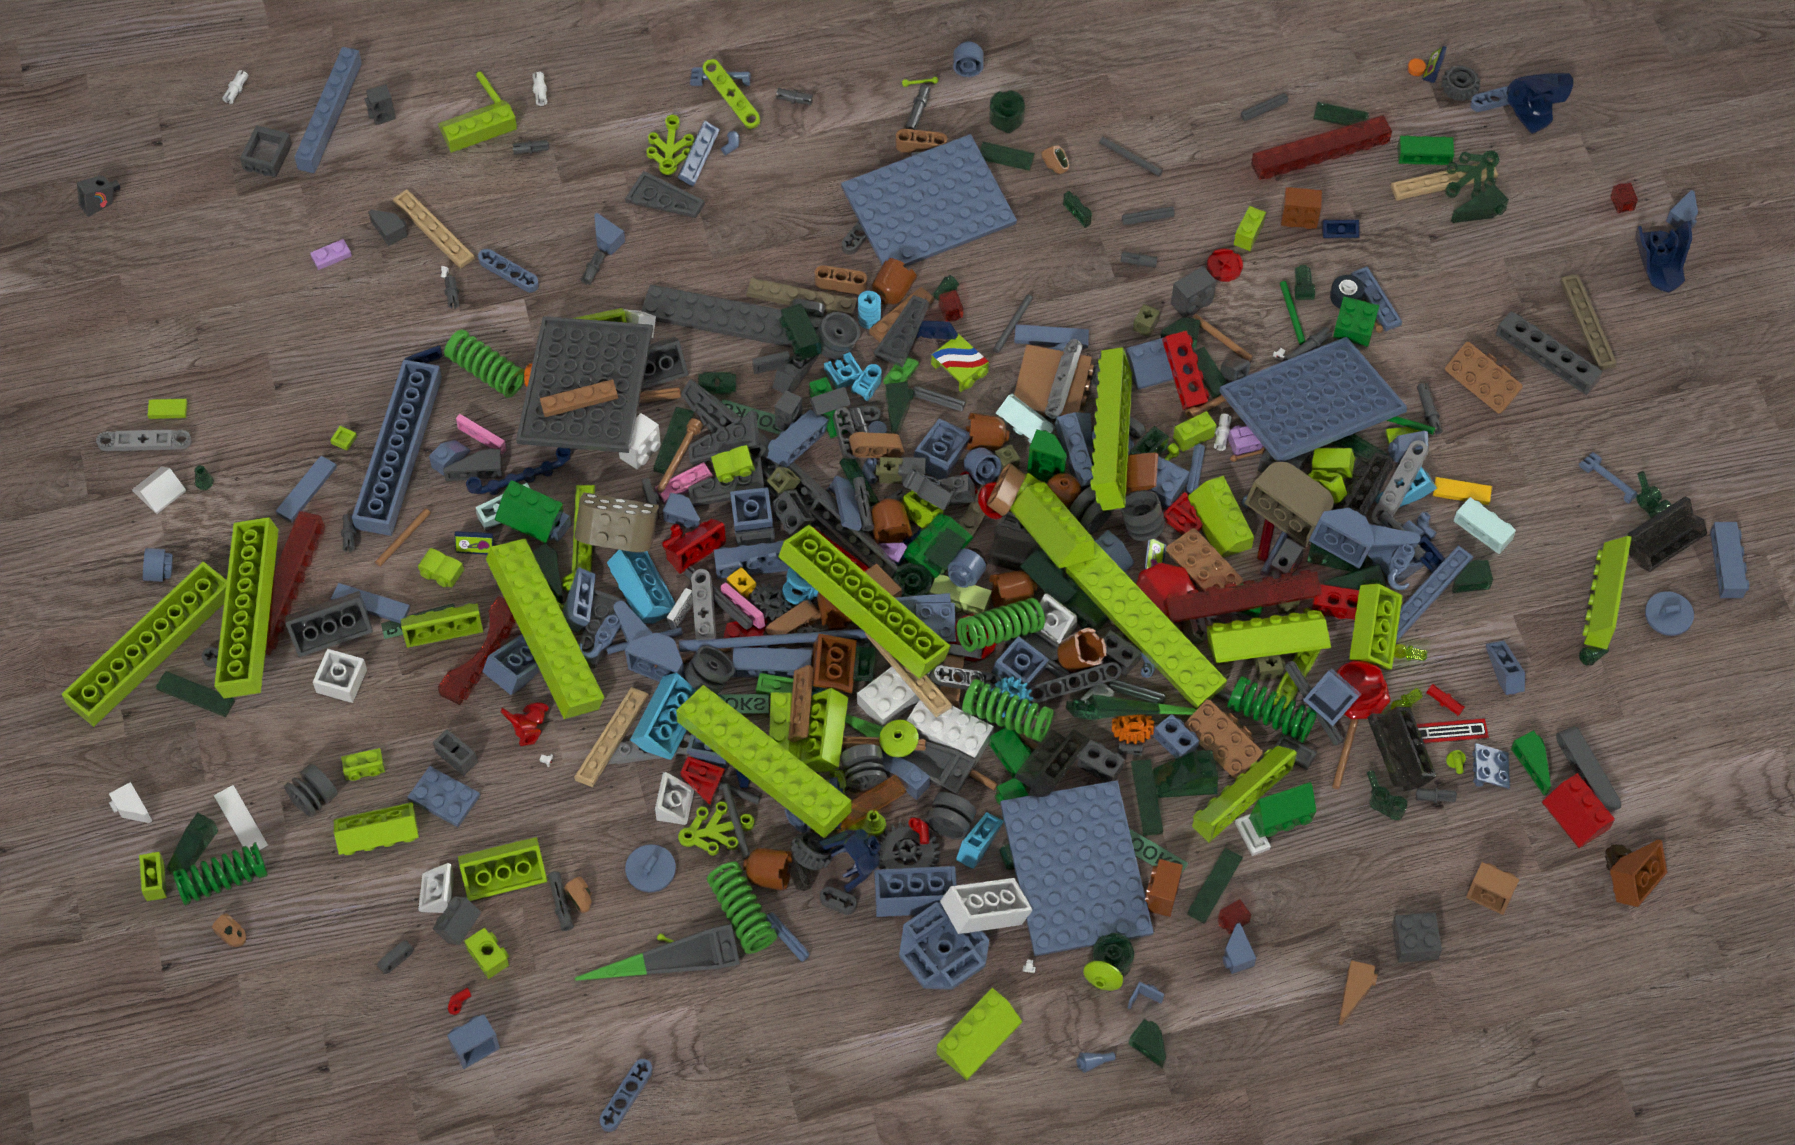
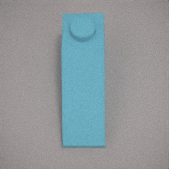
M1422 467L1399 507L1422 499L1437 489L1429 474ZM1402 479L1401 481L1397 482L1396 484L1398 485V488H1399V486H1404L1405 483L1403 482V479ZM1384 492L1380 493L1375 498L1377 504Z
M986 812L963 840L956 860L974 869L983 858L1004 821Z

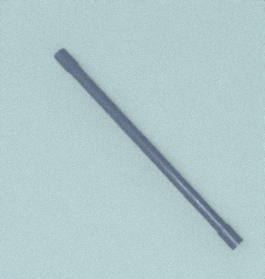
M862 629L706 640H679V652L697 651L702 646L718 649L815 642L818 634L846 639L867 638Z

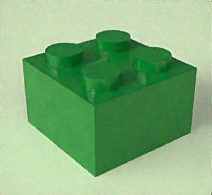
M1344 296L1333 338L1342 339L1347 337L1352 343L1369 347L1380 305Z

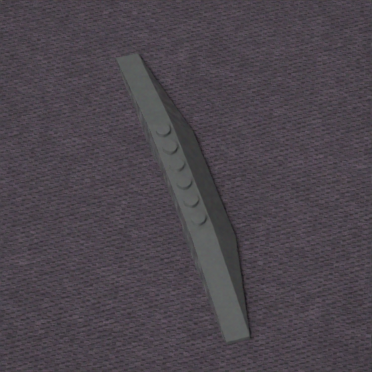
M692 379L688 381L681 393L693 412L699 415V420L704 426L708 427L712 434L717 432V429L722 426L726 427L732 424L733 420L740 417ZM758 431L759 447L750 449V454L753 461L761 457L765 488L768 487L769 499L774 501L781 494L767 480L777 467L783 466L767 458L769 453L768 445L771 441ZM795 462L791 463L787 468L801 480L794 490L797 491L815 519L810 526L815 527L867 567L871 568L877 563L892 579L899 569L895 562L866 531L862 530V527L859 531L843 527L837 500Z

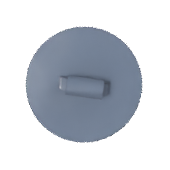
M1660 592L1652 596L1647 602L1645 617L1648 624L1655 631L1668 636H1676L1690 628L1694 620V611L1689 601L1680 594Z
M650 844L635 849L629 855L625 865V872L628 881L636 889L643 892H657L666 888L672 882L676 872V864L672 854L667 849L659 845Z

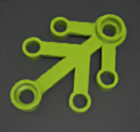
M669 115L665 119L666 128L668 129L667 145L659 138L657 133L652 132L648 135L649 143L657 145L666 154L665 158L657 153L655 147H649L646 150L647 157L659 163V170L664 175L675 173L677 165L686 159L687 155L685 154L689 153L690 149H684L674 159L673 154L685 146H692L694 142V136L686 134L682 140L674 144L675 131L680 126L679 118L676 115Z
M722 801L716 804V812L706 828L700 830L698 828L702 821L708 818L709 813L706 807H699L696 811L697 816L691 826L679 832V842L685 847L696 845L707 851L711 856L718 854V844L716 842L707 843L700 838L709 837L727 846L729 850H736L738 848L737 838H728L720 834L734 829L732 821L717 825L722 816L728 812L727 804ZM721 806L725 807L722 811L718 809ZM702 811L706 812L704 816L699 815V813ZM743 814L739 817L743 831H751L754 828L755 823L752 815ZM744 819L750 820L748 823L743 822ZM691 834L692 837H691V838H685V835ZM734 841L736 844L731 846L729 842ZM710 847H716L715 851L709 850Z

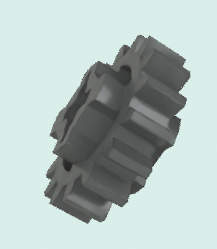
M763 583L760 587L756 586L750 595V603L754 604L763 613L764 618L770 616L771 620H774L775 617L779 618L791 609V603L783 597L782 590H779L778 586L771 587L770 583L767 586Z

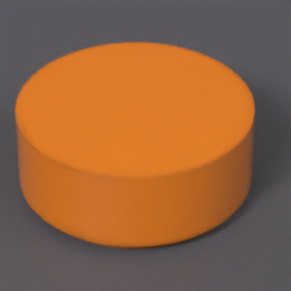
M1417 58L1412 59L1408 64V72L1413 76L1424 74L1425 62Z

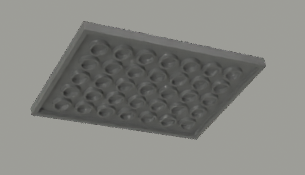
M543 316L518 428L517 444L629 453L653 325ZM613 379L618 399L544 417L540 398Z

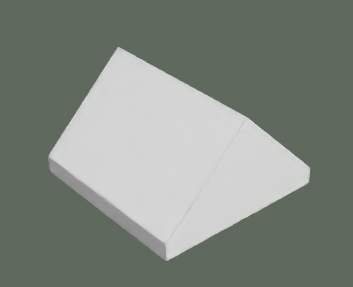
M161 466L134 487L132 491L158 514L185 493L186 489L170 468Z
M1046 593L1040 602L1045 616V625L1039 632L1060 644L1077 627V616Z
M664 772L662 775L655 806L657 821L686 825L694 789L667 772Z
M446 863L422 873L418 911L444 913L449 901L452 899L454 874L451 864Z

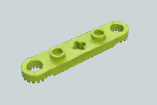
M715 59L705 61L703 64L705 75L745 127L748 129L758 127L761 122L759 114L720 63ZM709 65H716V70L713 72L707 71ZM728 92H734L735 96H729ZM752 115L756 117V120L753 123L747 122L749 116Z

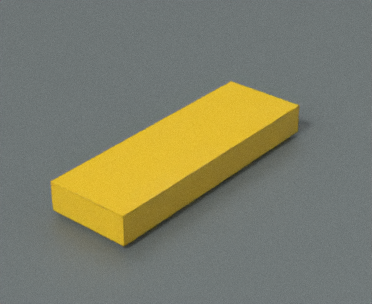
M1435 477L1434 484L1437 487L1433 491V496L1465 502L1471 497L1483 505L1490 504L1492 486Z

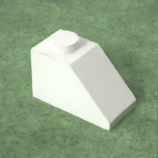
M624 309L627 323L653 325V338L656 316L640 310Z
M131 782L109 793L112 799L109 804L114 813L118 811L121 817L145 823L152 822L149 813Z

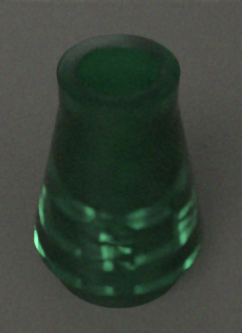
M948 275L943 278L932 295L940 302L955 292L959 283L953 276Z
M197 466L194 469L195 486L201 490L210 489L214 481L213 477L204 466Z
M1594 646L1585 647L1579 653V659L1584 665L1592 666L1607 654L1609 649Z

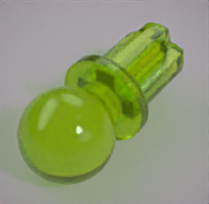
M1403 644L1395 645L1394 657L1397 659L1405 657L1407 661H1411V659L1425 661L1427 659L1428 652L1426 650L1417 649L1411 645L1408 648Z
M1415 688L1408 694L1401 695V700L1397 699L1391 703V711L1396 715H1401L1406 711V707L1412 708L1413 704L1423 697L1421 690Z

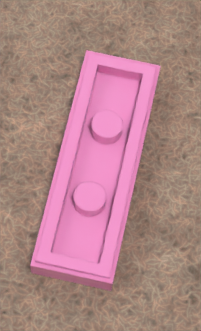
M461 414L456 417L459 430L489 448L500 449L502 455L506 452V445L503 439Z
M703 462L671 478L664 492L660 493L657 491L658 485L655 486V491L662 502L666 504L670 493L685 494L689 492V486L708 478H713V475Z
M726 582L721 585V592L753 620L754 626L762 629L765 626L763 613Z

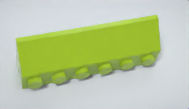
M1038 482L1027 486L1012 504L1010 510L1056 566L1063 568L1094 559V539L1045 482Z
M1631 536L1604 542L1602 550L1598 549L1596 560L1599 563L1595 564L1593 571L1596 579L1592 580L1590 590L1593 591V594H1590L1588 605L1591 608L1587 609L1585 616L1588 624L1584 625L1582 636H1585L1584 644L1603 649H1607L1616 628Z
M1311 610L1308 613L1302 614L1290 613L1287 616L1273 615L1270 618L1264 619L1252 618L1249 621L1235 620L1226 624L1214 623L1211 626H1207L1208 648L1216 663L1331 648L1326 619L1322 612L1317 610Z
M1278 745L1273 750H1267L1263 755V759L1259 762H1254L1247 773H1241L1232 786H1226L1218 798H1212L1207 804V808L1203 811L1199 810L1193 816L1192 827L1210 843L1292 771L1297 752Z

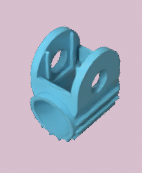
M790 567L787 572V582L782 588L783 597L788 602L796 605L807 599L811 601L817 597L818 591ZM798 589L802 592V595H796L792 590Z

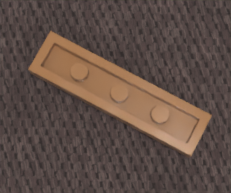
M920 287L871 327L869 334L881 342L913 295L926 299L930 304L934 302V297L924 288Z
M612 379L540 398L544 417H549L618 399V395Z
M809 665L794 671L788 740L792 742L808 737L814 669Z

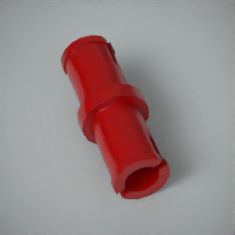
M1432 684L1426 692L1427 695L1438 701L1441 707L1445 706L1456 716H1459L1465 708L1464 705L1453 699L1450 693L1446 694L1435 684Z

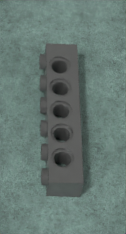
M1511 311L1498 325L1496 336L1585 395L1599 382L1602 370L1586 361L1581 355L1571 351L1566 345L1553 339L1551 335L1538 329L1537 326L1524 320L1522 316Z

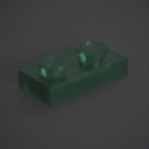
M1070 191L1066 192L1063 197V205L1085 228L1091 225L1092 213L1090 209L1085 207L1076 195H1073Z

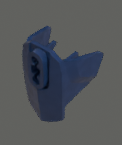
M1570 73L1537 74L1516 78L1507 88V101L1528 131L1536 133L1546 128L1553 121L1552 104L1567 100L1572 91L1574 81Z
M1684 222L1675 231L1671 229L1670 233L1664 231L1643 233L1642 226H1638L1635 234L1636 243L1651 285L1668 293L1677 289L1685 282L1683 267L1692 242L1691 222Z
M863 829L845 830L818 840L824 849L840 845L832 849V857L841 852H846L855 861L854 866L848 869L842 876L843 878H848L859 872L860 876L845 886L844 890L846 893L866 880L879 865L880 857L879 853H877L880 850L879 842L875 836L869 837L868 833Z

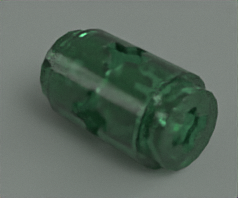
M703 372V374L698 375V384L710 394H731V392H736V374H731V372ZM716 379H719L720 382L718 387L715 386Z

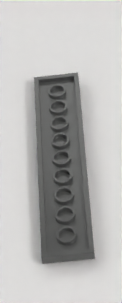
M651 284L642 308V312L656 316L655 321L797 349L804 348L819 353L815 347L814 335L824 319L821 317Z

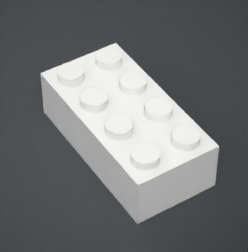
M890 667L857 693V704L877 725L882 727L891 721L897 720L920 700L893 667Z
M921 700L918 701L906 720L916 727L919 739H925L927 742L957 750L976 760V764L988 746L989 736L993 735L994 726L954 706L935 718Z
M1014 878L951 886L940 901L958 934L1022 925L1027 916L1032 912L1030 904Z

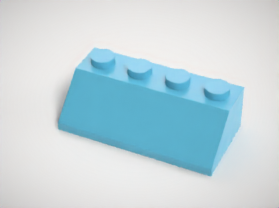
M618 550L609 559L607 564L633 612L643 623L653 624L667 618L676 603L648 552Z
M678 673L663 676L630 740L645 752L671 760L687 731L677 722L676 710L697 690Z

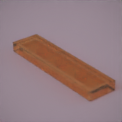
M897 775L892 776L852 800L851 813L841 822V829H836L838 833L867 817L869 811L873 810L875 812V810L877 811L907 793L906 788Z

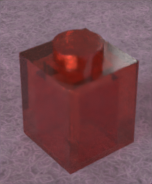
M1621 183L1613 187L1610 197L1617 214L1635 210L1638 198L1632 184Z
M957 291L939 294V307L945 322L963 318V305Z
M1241 899L1220 910L1218 923L1223 930L1226 929L1231 934L1236 924L1240 923L1243 927L1250 923L1251 913Z

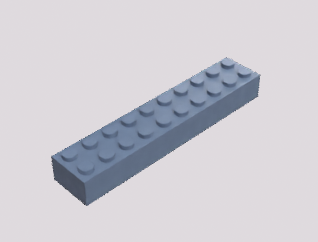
M403 360L352 516L356 530L392 536L442 380L440 366Z

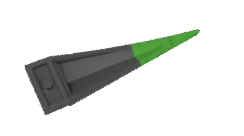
M846 714L845 722L866 737L880 736L883 729L882 726ZM896 734L895 738H900L902 734ZM927 741L924 751L914 750L911 754L901 757L915 764L929 775L930 782L955 795H958L976 764V760L957 750Z
M727 924L703 930L577 976L575 980L721 969L739 965L740 962L732 925Z

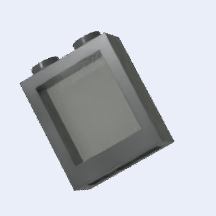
M256 125L240 157L243 169L248 172H257L265 176L277 177L292 146L290 134Z

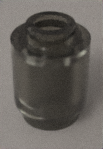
M797 861L792 862L789 865V873L796 889L807 891L812 888L815 880L810 869L802 866Z

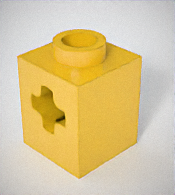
M742 567L727 577V584L745 599H751L750 595L756 587V582Z

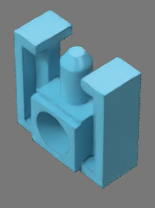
M850 352L843 355V361L846 362L847 366H844L841 360L837 359L835 361V365L838 368L836 371L831 361L824 363V371L836 389L854 384L856 379L863 373Z

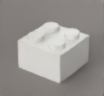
M640 413L635 420L629 453L619 452L620 459L637 470L641 465H645L649 456L660 448L659 424Z
M327 649L313 680L316 693L353 703L367 671L365 661L359 657Z

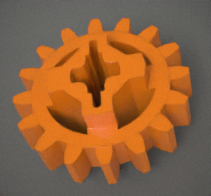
M1129 709L1127 713L1121 711V715L1116 714L1115 718L1112 719L1114 737H1119V741L1126 740V744H1129L1130 741L1137 744L1139 740L1144 743L1145 738L1150 739L1151 735L1154 734L1152 716H1146L1147 712L1139 713V709L1135 712Z

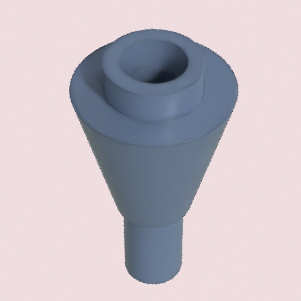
M1080 1052L1079 1057L1076 1059L1077 1066L1086 1073L1104 1062L1115 1060L1114 1052L1106 1054Z

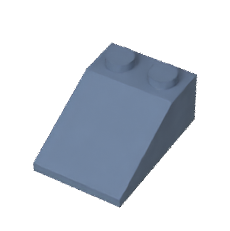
M938 419L915 449L913 457L926 458L927 474L939 480L948 478L972 436H969V432L942 419Z
M522 634L490 654L483 669L485 675L510 695L523 688L540 671Z

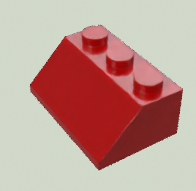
M715 519L701 523L697 529L687 532L680 540L668 545L665 549L666 559L679 574L683 573L687 568L695 565L713 553L714 550L726 544L725 525L723 522Z
M1578 773L1562 782L1542 801V804L1578 848L1608 831L1615 820Z

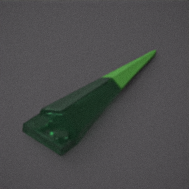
M1094 694L1086 699V703L1080 699L1066 702V709L1073 717L1091 720L1140 714L1193 715L1197 710L1194 708Z

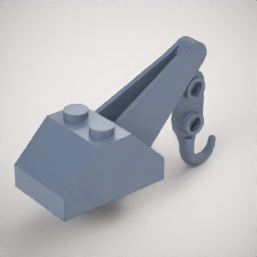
M1350 508L1324 511L1309 541L1359 569L1367 555L1396 551L1389 563L1388 583L1396 590L1407 589L1409 583L1399 585L1395 582V578L1408 567L1415 554L1414 548L1417 547L1421 538L1416 532L1371 525L1368 523L1367 518L1359 512Z
M624 601L616 602L614 604V614L604 619L595 635L594 648L591 652H583L582 643L579 644L585 659L595 658L605 647L612 643L621 627L628 643L625 649L628 670L658 682L661 681L663 676L678 673L685 679L683 662L674 639L666 634H653Z

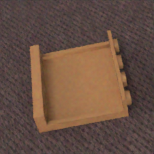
M1027 344L1014 395L1040 415L1047 416L1045 408L1049 403V394L1064 351ZM1080 355L1064 409L1059 416L1074 412L1083 413L1081 406H1085L1087 395H1084L1085 390L1089 391L1091 380H1088V377L1093 375L1094 365L1091 364L1092 357Z

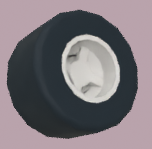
M1353 275L1338 276L1333 281L1330 291V300L1333 305L1340 309L1344 296L1362 301L1364 295L1362 281Z

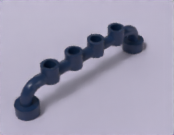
M558 447L556 449L558 460L554 462L545 461L541 466L534 469L527 467L522 473L517 475L508 474L505 479L499 481L490 480L488 485L482 486L481 480L478 477H470L466 481L467 490L473 494L489 492L491 495H497L500 492V488L508 486L511 480L517 483L522 480L531 483L535 481L536 476L539 474L551 476L553 469L561 467L571 459L570 448Z

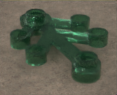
M1492 150L1486 151L1483 155L1470 154L1468 152L1461 153L1459 161L1462 164H1467L1469 161L1481 162L1477 166L1461 165L1455 162L1448 164L1446 170L1449 174H1455L1456 172L1467 173L1457 183L1450 182L1447 185L1445 193L1448 197H1457L1461 188L1474 178V189L1471 192V197L1474 200H1479L1483 195L1481 190V172L1485 168L1487 170V178L1484 181V187L1490 190L1495 186L1494 167L1499 163V156Z

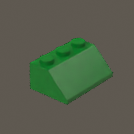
M1036 429L1029 447L1027 473H1030L1040 481L1048 483L1052 476L1065 473L1067 455L1054 434L1046 430Z
M511 480L501 498L495 521L547 544L563 513V503Z
M939 513L921 531L919 536L908 545L903 555L913 569L937 578L959 550L964 549L973 537L951 517Z
M1309 782L1258 799L1249 819L1259 838L1264 836L1272 837L1279 831H1289L1297 825L1301 824L1304 826L1312 822L1316 813L1312 783Z

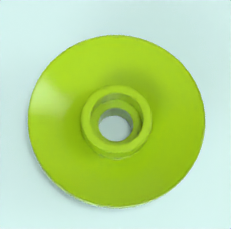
M894 720L883 727L879 736V742L886 754L892 757H905L916 749L919 735L912 723L906 720ZM896 734H902L900 738H895Z
M1091 961L1084 967L1083 973L1087 981L1099 989L1114 991L1123 984L1122 974L1109 963Z

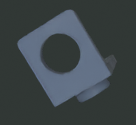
M1139 982L1129 1000L1128 1008H1132L1139 993L1160 1004L1163 1002L1164 994L1159 992L1153 985H1145Z

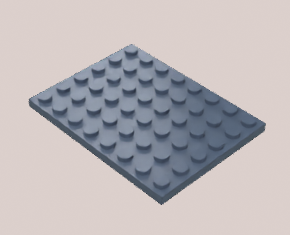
M971 134L841 183V188L881 265H883L885 260L888 261L889 258L902 261L904 263L903 267H906L1017 223L1010 206Z
M1347 337L1220 386L1222 396L1276 462L1287 461L1407 412V406Z
M1118 780L1000 802L1017 882L1032 908V912L1027 916L1026 922L1034 957L1153 935V927L1147 902H1145L1146 898Z

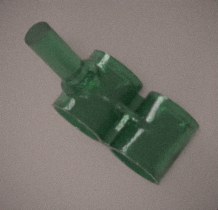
M1638 472L1637 475L1642 489L1641 493L1636 496V500L1639 506L1649 514L1655 523H1660L1674 514L1673 505L1665 499L1659 502L1662 499L1659 489L1655 486L1649 487L1645 472Z
M1374 770L1368 771L1367 776L1372 787L1369 800L1371 808L1393 820L1402 819L1408 806L1406 799L1402 796L1390 795L1387 788L1379 786ZM1376 797H1382L1383 800H1378ZM1393 806H1398L1401 810H1396Z

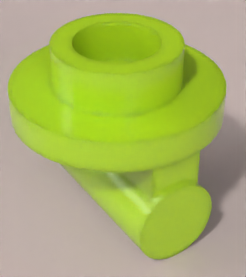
M576 571L562 578V589L568 593Z
M1460 750L1450 752L1446 757L1447 765L1455 768L1457 774L1464 772L1465 754Z

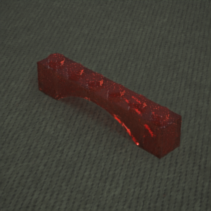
M499 595L488 610L490 617L489 631L481 649L468 662L448 671L438 686L440 696L458 705H461L463 700H467L471 688L480 680L488 656L500 649L501 642L509 636L513 624L517 623L505 598Z

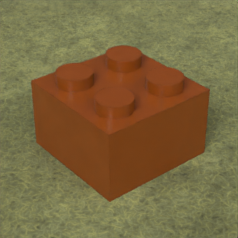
M1286 187L1282 204L1281 226L1317 229L1321 211L1322 190Z
M1159 859L1158 866H1153L1145 899L1149 912L1171 917L1183 865Z

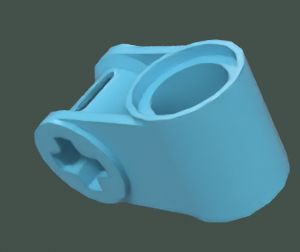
M876 364L868 365L854 382L851 392L853 394L857 393L864 397V400L869 401L882 382L881 368Z

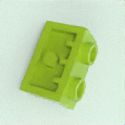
M380 748L341 756L346 781H356L366 776H378L380 773L385 772Z

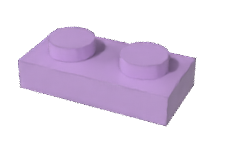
M344 239L315 250L310 255L317 269L320 270L351 257V252Z

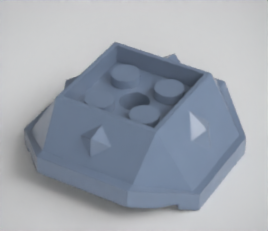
M936 902L903 925L899 958L923 988L953 990L985 968L989 939L983 931L958 934L942 904ZM947 948L949 949V951L947 953H942L939 951V949Z

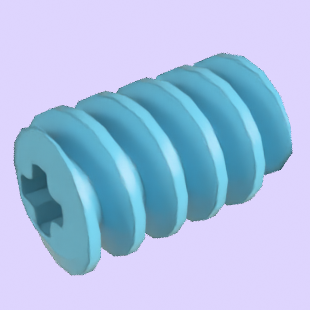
M864 291L858 297V322L865 329H870L881 320V298L873 291Z

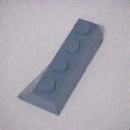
M1074 412L1057 417L1054 424L1061 446L1067 455L1066 461L1070 474L1078 479L1081 485V492L1091 486L1090 481L1093 479L1091 466L1094 465L1092 457L1090 413Z
M784 541L770 544L759 543L752 546L740 545L734 548L722 547L714 550L717 579L727 578L741 567L749 575L788 571L790 567L778 557Z

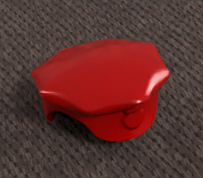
M1161 562L1142 570L1136 582V585L1170 621L1179 619L1189 609L1195 592V586L1184 567Z
M1364 661L1345 663L1336 672L1360 692L1361 695L1344 715L1353 720L1377 719L1391 701L1387 682L1383 677L1381 669Z

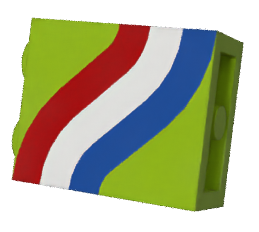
M959 334L956 340L951 339L931 354V365L935 369L942 366L959 382L960 392L966 388H971L975 381L985 377L988 373L989 361Z

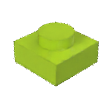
M339 426L330 441L331 444L348 451L357 438V434Z

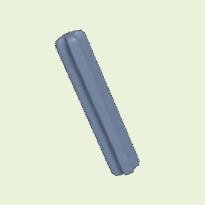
M1201 444L1194 446L1186 490L1190 494L1199 486L1205 446Z
M773 912L769 913L765 921L771 922V928H774L777 935L800 961L803 962L808 959L810 955L807 949Z

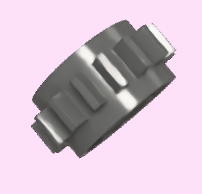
M1458 65L1451 67L1449 71H1445L1441 87L1444 88L1443 92L1454 100H1470L1479 91L1480 79H1477L1478 74L1473 69Z
M814 832L797 834L790 844L794 859L802 866L812 870L828 867L833 859L831 856L832 847L824 849L818 842V840L824 838Z

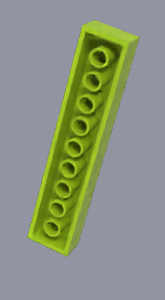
M1123 347L1101 351V359H1098L1100 372L1097 373L1099 385H1097L1098 398H1096V406L1098 411H1095L1097 424L1094 425L1096 438H1093L1095 452H1092L1094 465L1091 466L1093 479H1091L1090 483L1092 491L1096 492L1097 504L1100 503L1103 511L1125 508L1132 371Z
M270 517L236 522L233 525L214 687L223 698L261 693L279 531Z
M806 526L783 542L778 557L916 677L922 678L945 661L950 645L812 526Z
M526 538L492 546L486 561L563 718L567 719L599 710L605 697Z
M1095 541L1094 559L1066 567V573L1195 709H1198L1206 700H1211L1226 686L1227 680Z
M205 562L198 565L61 694L66 705L93 727L96 726L224 604L227 580Z
M701 686L676 710L677 722L824 839L851 813V800L706 686Z

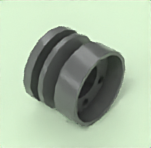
M1140 490L1126 496L1125 508H1120L1129 536L1134 540L1146 541L1156 538L1163 533L1166 528V520L1157 494L1148 490Z
M874 744L857 745L845 750L841 754L840 758L842 768L845 771L844 778L848 791L854 793L870 792L883 787L887 783L882 750L879 746Z
M310 763L300 772L303 782L294 777L292 778L293 784L288 782L284 785V789L298 809L309 817H313L316 814L315 809L318 811L322 809L319 799L328 804L338 795V792L326 775Z

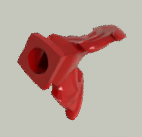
M537 702L529 704L523 709V712L527 713L526 715L520 713L512 714L503 707L500 713L512 723L516 736L520 737V746L533 745L538 740L541 730L537 728V725L542 724L545 711H548L549 707L544 703Z

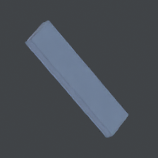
M707 121L702 123L677 178L693 187L720 129Z
M1364 267L1351 272V275L1362 281L1364 285L1363 297L1366 302L1380 305L1377 319L1383 329L1388 331L1401 326L1402 320L1369 268Z
M1016 324L1014 343L1056 346L1060 343L1068 344V341L1070 342L1071 339H1077L1082 343V348H1088L1089 329Z
M320 456L278 507L276 514L292 523L334 472L337 465Z
M835 476L833 485L841 524L843 527L859 531L862 524L857 501L854 497L853 481Z
M338 583L331 597V600L360 591L368 614L400 624L401 619L406 618L410 610V605L340 583Z

